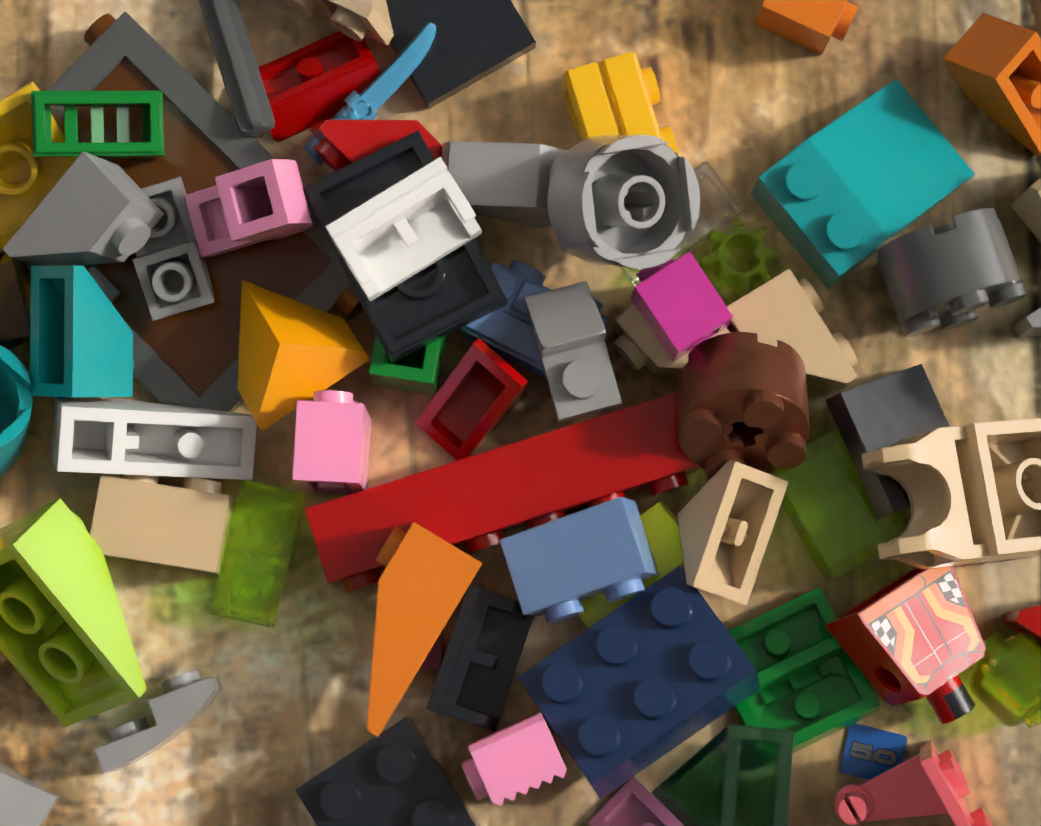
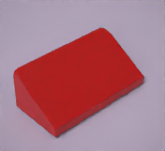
M338 31L259 67L275 119L274 128L270 130L273 139L276 142L284 141L312 128L319 121L334 118L343 107H346L347 103L344 99L353 90L360 94L381 73L377 61L364 38L359 42Z

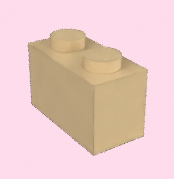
M120 474L119 478L101 475L90 535L102 548L104 557L224 576L237 501L229 495L221 494L222 483L200 478L184 477L183 488L158 484L159 476Z

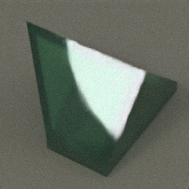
M728 724L727 727L651 793L684 826H787L794 731Z

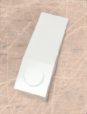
M55 397L50 458L59 472L252 480L257 424L251 414L119 398Z

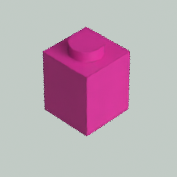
M690 251L675 261L671 258L663 264L641 269L637 273L641 283L634 287L631 299L673 362L690 352L702 341L726 329L733 319V315Z

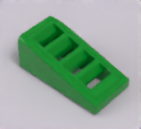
M31 91L33 157L78 158L82 152L99 158L164 157L163 91ZM51 106H64L65 143H52ZM77 106L90 107L91 143H78ZM103 107H116L117 142L104 143ZM129 108H141L142 142H130Z

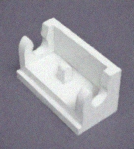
M441 157L325 226L332 242L370 302L482 234V230L474 218L476 217L475 212Z

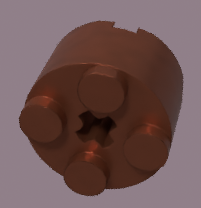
M731 332L702 341L688 353V362L682 370L679 368L677 374L678 441L684 454L694 464H699V467L706 470V476L709 480L728 460L739 462L767 474L782 468H794L805 460L807 455L806 446L810 437L806 370L802 358L790 345L777 339V347L758 342L757 333Z

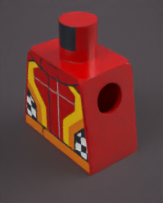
M953 566L929 569L913 567L826 624L832 636L886 703L896 706L926 697L941 724L950 723L964 716L976 706L958 674L983 658L986 647Z

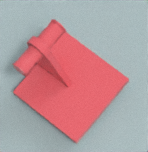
M931 740L920 745L919 754L862 784L850 783L844 785L838 790L834 799L836 814L843 822L850 825L868 821L949 813L955 826H993L982 807L971 812L963 797L970 794L967 787L968 781L950 749L938 754Z

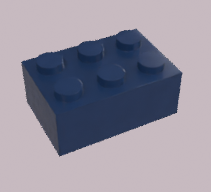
M678 566L646 588L644 592L639 593L518 676L529 696L600 799L760 689L755 667L698 589L686 584L685 572L681 566Z

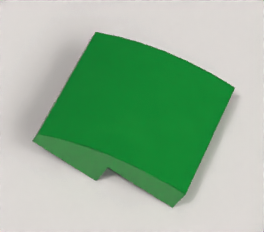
M821 587L728 631L757 671L760 689L734 707L764 767L878 712L880 709V704L864 674L832 636L826 626L827 623L837 618Z

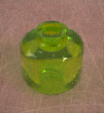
M997 632L984 641L986 647L985 655L975 663L977 667L970 677L969 688L1005 726L1017 727L1024 723L1029 729H1032L1041 723V644L1027 632L1016 633L1006 640Z

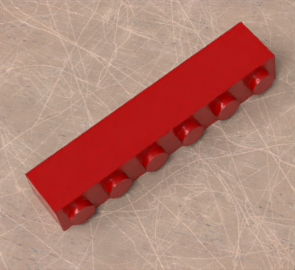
M674 392L305 508V512L327 583L331 586L343 583L345 592L350 593L378 584L381 577L380 571L385 570L386 567L375 560L395 527L407 533L412 523L415 522L455 547L466 544L468 553L474 554L500 546V540L504 538L503 532L527 525L528 529L565 517L564 513L585 506L590 508L618 497L626 498V493L648 486L652 497L689 485L686 474L695 472L700 465L694 464L680 447L678 441L677 395Z

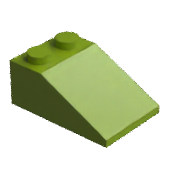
M59 498L0 529V650L59 721L67 727L138 699L147 688L102 548L88 533L83 521L70 511L62 499Z

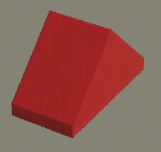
M479 338L466 352L415 424L457 461L470 457L527 394L528 381Z

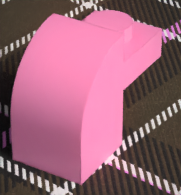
M270 159L217 176L215 177L217 185L184 195L200 257H214L262 241L279 240L313 226L295 160Z

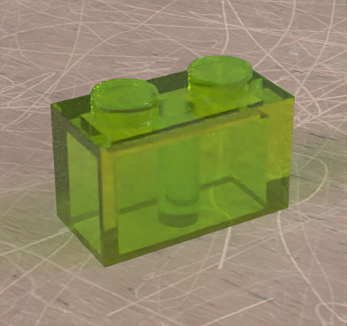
M838 428L806 446V458L799 466L789 469L772 467L773 472L768 473L789 482L781 504L825 582L836 579L879 555L877 544L887 543L889 540L899 537L896 529L902 526L898 512L881 519L877 518Z

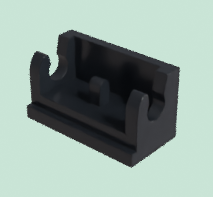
M469 585L426 709L495 731L534 616L523 615L519 601Z

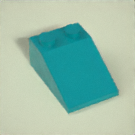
M895 79L809 137L760 175L750 194L829 290L877 253L880 247L892 241L970 180L975 173L900 82Z

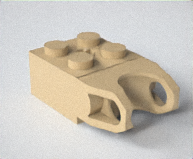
M1041 418L981 422L966 426L937 428L929 432L917 434L912 438L900 440L890 447L861 454L864 469L872 470L878 475L889 476L899 482L906 491L911 505V518L907 529L899 537L893 538L887 543L877 544L880 559H895L920 569L1041 556Z

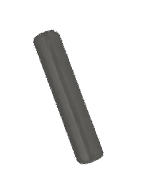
M198 0L238 131L242 136L262 137L265 132L274 128L275 119L238 1Z

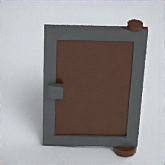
M124 12L117 20L111 14H105L98 18L84 35V41L90 46L89 49L48 90L163 91L164 157L102 158L119 165L140 189L181 176L186 194H190L217 185L215 180L217 176L275 159L253 136H242L238 131L235 118L127 12ZM52 106L64 121V106ZM77 106L78 143H91L90 107ZM103 107L104 143L117 142L116 107ZM129 108L130 142H142L141 108ZM307 197L306 200L313 223L312 227L279 240H266L214 257H205L215 302L161 319L152 320L133 259L136 258L135 253L129 255L124 262L79 265L86 268L132 330L133 376L161 404L234 412L244 401L237 389L241 280L331 313L336 308L347 320L355 318L364 311ZM24 262V266L30 272L31 266H38L35 264Z

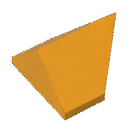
M241 280L237 389L256 424L262 431L297 409V400L309 401L314 397V391L327 389L371 360L344 318Z

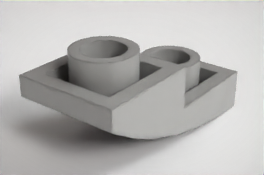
M181 176L141 188L164 213L150 230L151 233L148 241L140 250L135 252L136 258L133 259L152 320L154 321L215 302L205 257H200L184 196L187 194Z
M193 670L160 683L164 694L148 700L156 726L149 728L145 717L123 724L108 731L111 743L95 749L103 774L117 771L143 759L180 735L198 719L222 690L218 677H208L201 680L198 670Z

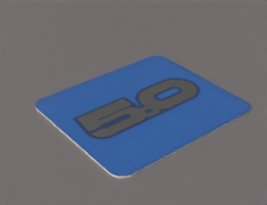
M856 723L850 725L840 771L844 774L868 780L903 762L907 737Z

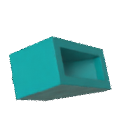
M77 265L31 266V395L70 398L132 397L134 369L133 332L86 268Z

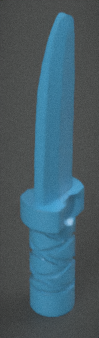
M427 23L360 94L353 90L344 99L347 103L346 107H343L331 120H373L378 115L375 111L406 81L429 51L435 38V24ZM313 136L303 145V148L316 162L321 164L323 160L314 150V147L320 141Z

